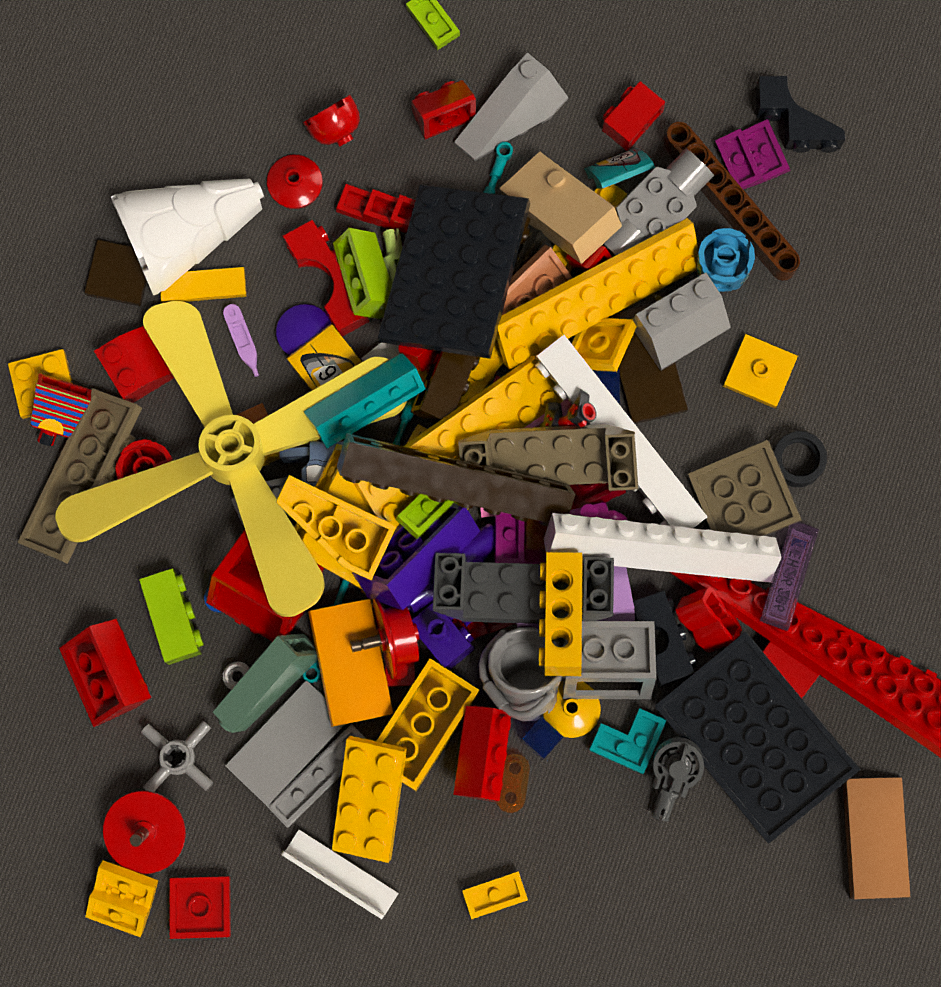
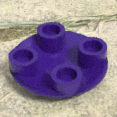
M307 304L294 306L288 309L278 321L276 328L278 343L282 350L290 356L330 325L331 321L327 314L316 306Z

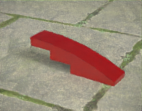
M346 184L336 212L388 229H399L401 232L407 233L416 200L403 195H399V198L374 189L370 193Z

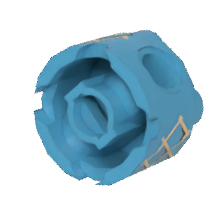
M731 228L713 231L704 238L699 247L696 257L697 276L699 277L706 272L719 292L739 289L748 278L755 260L752 243H749L742 232Z

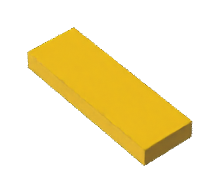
M244 267L188 271L165 291H161V302H188L247 297Z

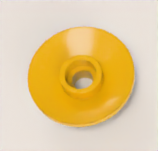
M561 681L557 691V702L553 710L549 714L548 711L545 712L543 717L548 727L556 734L566 738L581 737L589 733L597 724L601 711L599 699H563V681ZM577 682L576 690H593L588 684ZM573 702L577 705L578 709L575 713L567 711L566 706L568 703Z

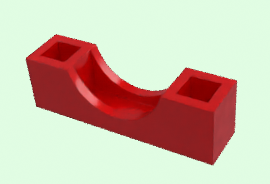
M311 220L283 235L285 245L298 267L318 268L332 279L334 283L333 294L324 308L331 324L343 337L368 323L369 317L358 316L353 313L335 249L332 251L329 249L326 243L329 241V238L322 226L317 227L314 221Z

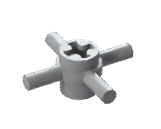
M202 721L185 741H168L150 724L146 725L141 733L161 750L159 756L161 767L143 788L146 791L154 792L170 774L182 775L186 773L201 788L207 791L214 782L194 765L195 752L193 748L210 731L211 727ZM174 750L176 752L182 751L186 754L185 760L183 759L176 766L172 765L173 756L170 755L171 752Z

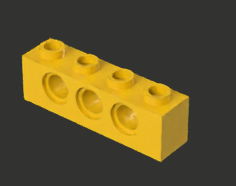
M546 552V563H540V580L546 581V591H540V609H546L545 619L539 620V637H545V648H539V666H545V676H581L582 553ZM565 582L569 586L564 590H558L554 587V584ZM557 610H565L568 612V616L557 618L553 613ZM557 638H564L569 643L564 647H557L552 642Z

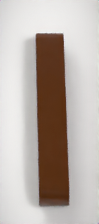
M684 122L671 124L668 127L664 141L666 150L676 159L687 148L694 155L702 159L705 166L720 180L719 184L708 182L701 189L703 194L734 230L740 231L746 236L745 238L754 247L755 255L776 279L784 281L792 278L800 264V257L690 126ZM681 135L685 141L675 142L671 136ZM733 197L737 200L738 204L729 205L726 203L725 198ZM751 218L755 221L756 225L753 227L746 226L742 219ZM761 240H771L774 244V247H764L761 244ZM787 260L792 265V268L783 269L779 265V261Z

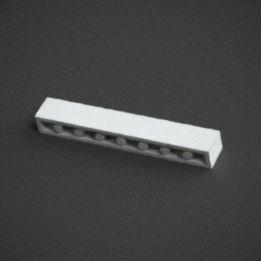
M565 335L561 336L535 357L538 361L535 367L545 379L550 376L556 385L553 387V390L562 401L568 399L573 405L578 398L580 389L589 394V403L595 407L597 416L594 421L587 423V425L609 424L635 432L638 489L645 497L642 502L651 514L657 512L663 521L660 525L694 528L707 518V515Z
M552 513L544 537L546 552L582 553V563H584V557L614 558V566L770 583L781 560L780 550L775 537Z

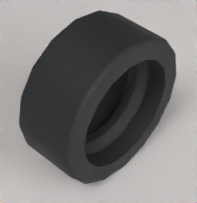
M793 431L784 435L773 448L788 486L805 487L812 484L824 472L827 464V451L823 443L811 433ZM793 443H802L809 446L815 455V465L805 475L789 473L782 463L784 449Z

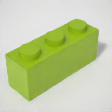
M348 228L333 243L353 313L358 316L381 319L385 313L392 285L376 233Z
M172 568L139 579L164 662L170 665L201 655L200 646H204L200 630H194L191 619L196 618L191 602H185L183 592L187 591L183 575H177L176 571Z

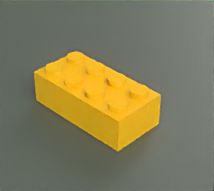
M432 659L428 660L377 739V742L407 748L402 783L417 792L463 720L466 706L473 704L480 691Z

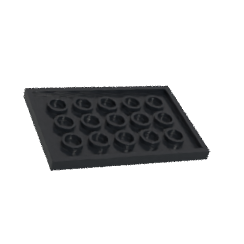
M420 185L378 334L379 341L387 344L491 359L498 332V324L501 320L530 208L529 198Z
M746 631L655 704L657 710L681 738L691 740L700 748L703 754L704 767L768 844L861 770Z

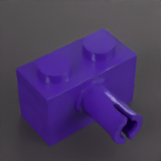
M432 603L412 619V622L416 623L419 638L444 668L451 670L475 650L470 643L474 638L464 626L459 629L452 621L454 618L433 611Z

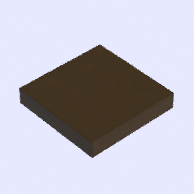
M97 240L85 295L141 307L147 280L133 247Z

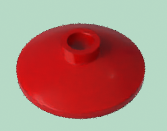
M289 155L279 159L273 164L267 176V187L271 197L279 205L289 209H300L310 205L318 198L322 190L323 179L319 167L311 159L302 155ZM291 175H298L299 179L296 182H291L289 177Z

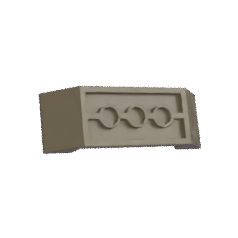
M575 425L494 429L461 439L458 442L460 460L567 485L608 483L609 491L637 490L639 488L635 432L613 425H585L581 428Z

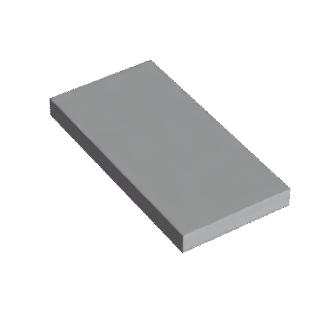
M306 680L225 766L268 806L346 724L331 727L326 698Z

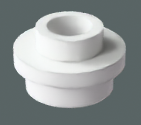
M242 662L229 664L223 672L225 685L232 690L238 683L233 680V674L240 671L244 676L250 668Z

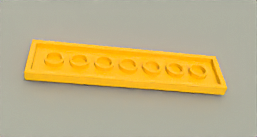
M686 218L502 315L498 324L496 338L504 365L510 370L531 356L540 354L561 336L565 335L568 339L597 324L601 319L612 316L696 271V257L699 249L693 222Z
M533 355L403 447L460 460L459 440L494 429L524 428L545 414L548 403L558 402L560 404L563 401L553 390L555 384L550 376L545 379L535 367L538 361L535 359L537 355ZM360 480V483H354L370 513L393 525L398 522L396 521L397 516L419 495L417 493L416 496H409L401 493L400 489L389 487L387 490L379 489L372 486L371 482Z

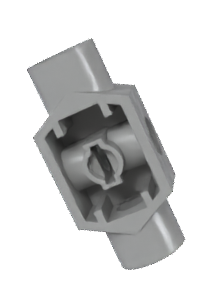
M687 148L666 169L660 167L653 168L615 208L622 227L604 245L616 256L683 221L697 207L694 196L710 181L714 174Z

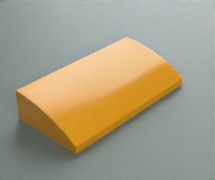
M366 599L308 611L331 727L393 714L380 646L366 650L362 649L357 652H352L350 641L361 640V638L377 635L371 600Z

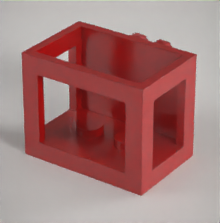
M244 530L212 574L206 603L235 619L237 624H243L250 628L251 632L259 633L273 642L277 636L289 635L304 612L292 617H283L271 609L246 531ZM318 565L323 574L324 568Z

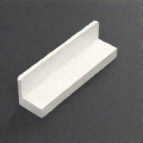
M298 830L287 849L281 854L380 919L384 918L399 894L301 830Z

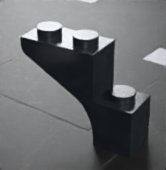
M759 76L756 84L757 118H764L769 121H777L784 118L785 149H793L797 153L808 152L810 149H821L822 152L831 153L841 149L845 142V131L839 126L800 107L791 97L787 76Z

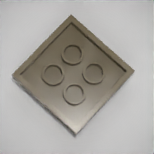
M768 440L688 474L703 512L707 515L706 519L710 529L713 531L766 536L802 521Z

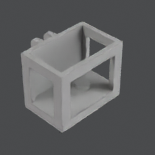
M582 621L581 676H563V699H651L656 681L654 621ZM564 638L562 640V647L569 643ZM577 682H641L640 690H576Z

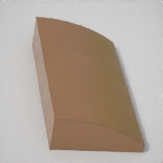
M860 778L847 780L843 784L850 899L910 897L902 778Z

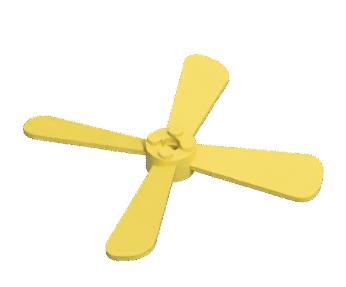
M171 301L155 305L144 315V328L204 426L199 438L200 452L69 496L61 502L56 510L55 519L63 537L69 541H88L211 476L216 481L231 485L271 609L283 617L296 616L318 602L324 591V577L286 513L276 503V497L260 473L265 456L306 444L310 441L319 440L320 437L316 429L306 417L304 411L386 363L389 359L371 357L253 424L248 419L233 415L199 311L191 304L183 301ZM406 402L371 423L399 414L404 409ZM235 447H237V449L234 450V451H232V452H226V451H231V450H233Z

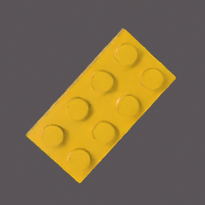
M349 736L346 739L332 844L333 851L389 863L392 858L407 748Z

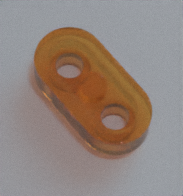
M519 754L508 755L505 760L500 801L496 803L506 813L519 811L526 799L530 766L527 759ZM511 764H519L521 771L518 774H512L509 770ZM509 792L516 795V801L512 804L507 803L505 800V795Z

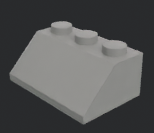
M706 272L640 311L633 318L637 326L635 329L636 335L660 371L731 328L722 295Z

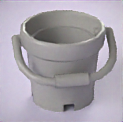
M535 627L517 628L508 632L504 629L501 630L488 643L481 654L479 662V675L484 685V691L498 709L503 710L512 718L520 721H536L540 719L541 714L547 711L549 714L557 702L558 686L563 676H545V666H539V648H545V637H539V629ZM557 639L552 642L555 646L562 647ZM487 660H488L489 672H490V675H491V677H492L494 683H493L492 681H489L488 676H487V672H486V663H487Z

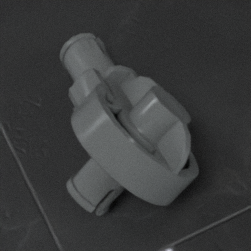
M686 738L668 739L657 748L654 754L653 769L655 779L653 787L658 789L660 782L661 786L651 815L659 820L661 814L663 816L661 821H669L682 783L683 786L680 793L681 797L685 798L688 789L693 787L703 775V754L694 742ZM692 751L695 753L699 760L698 770H695L696 763L695 761H693L695 760V757Z

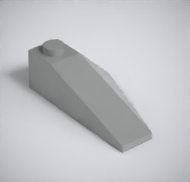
M526 53L503 79L455 140L454 144L471 159L477 161L496 150L501 142H507L518 135L521 136L537 124H543L550 120L568 100V96L550 71L529 53Z

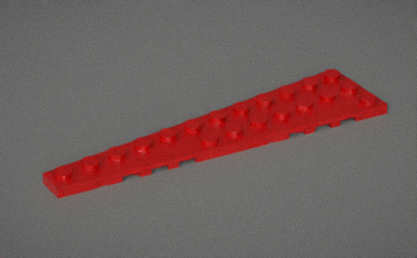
M670 572L696 591L706 587L712 588L721 598L725 608L737 619L941 758V680L936 678L937 673L929 669L924 672L910 664L911 660L903 656L895 657L887 653L884 646L866 639L863 635L796 601H793L785 625L766 619L765 614L773 589L768 587L765 590L751 583V580Z

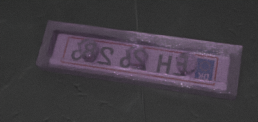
M800 522L788 527L780 553L781 560L773 576L760 617L761 622L788 631L819 529Z

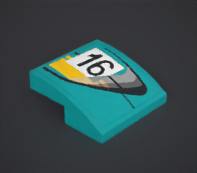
M634 148L586 167L585 171L588 179L594 178L597 189H603L653 169L655 166L644 151Z

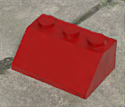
M117 619L89 626L59 648L93 727L127 713L151 698L148 687L142 678Z
M466 706L453 795L489 802L500 801L504 765L507 757L508 736L511 728V716L503 710L490 707Z

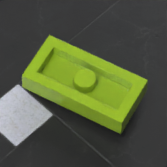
M411 0L406 3V9L437 51L460 36L459 29L437 0Z
M419 494L397 516L396 521L418 539L455 502L446 499L445 502H436L429 499L428 495Z

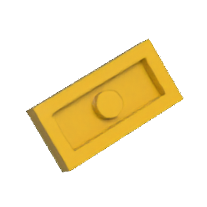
M519 871L462 890L471 919L528 900Z

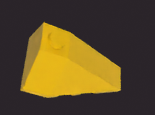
M288 475L276 500V503L340 565L372 580L397 526Z

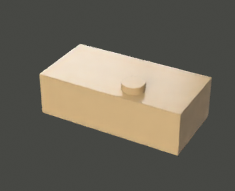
M541 152L537 153L499 188L502 195L529 198L530 208L527 215L531 219L529 224L580 264L622 227L613 205Z

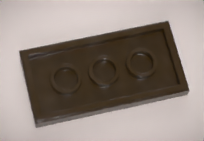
M650 305L617 312L608 318L633 319L637 313ZM634 332L618 367V374L630 419L634 424L687 412L688 407L676 363L660 371Z

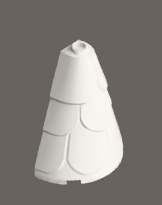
M248 178L202 181L200 184L133 190L114 194L110 197L152 294L156 295L161 291H165L195 264H199L224 240L228 241L262 210L260 199L264 195L259 183H253Z

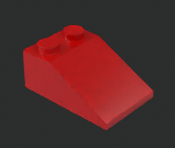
M144 326L122 334L94 350L120 395L126 401L134 403L174 379Z

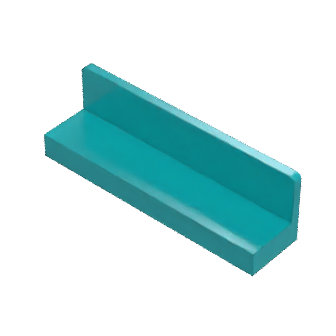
M401 353L308 408L304 413L313 424L324 446L329 448L344 439L346 433L352 434L426 390L416 367Z

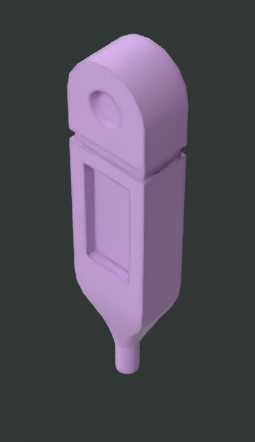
M230 304L224 308V318L241 360L252 369L254 377H257L259 373L257 371L256 348L240 308L237 305Z

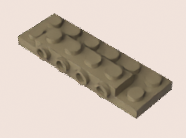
M92 388L91 401L72 435L68 437L18 540L19 544L68 564L78 542H72L63 537L55 519L56 510L61 502L71 495L118 480L115 469L116 463H118L122 450L135 440V437L130 433L142 410L140 406Z

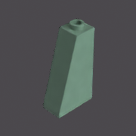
M305 634L280 635L275 638L213 711L219 719L218 722L222 728L231 733L247 730L318 660L315 645Z

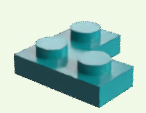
M639 708L628 735L601 723L589 751L643 775L666 720Z

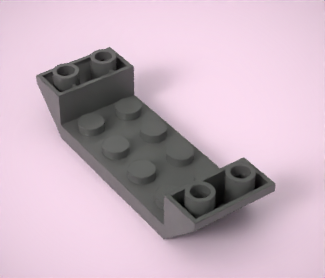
M435 554L433 611L464 622L539 624L540 619H545L546 609H540V591H546V581L540 580V564L466 562L465 554ZM584 557V565H582V621H598L612 617L614 605V558ZM565 582L554 584V587L558 590H564L569 586ZM557 610L553 615L557 618H565L568 616V612Z

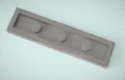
M352 724L267 806L287 828L342 776L346 739L349 736L366 739Z

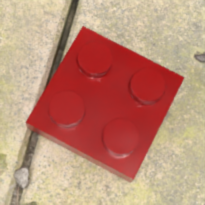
M230 876L170 878V939L231 937Z

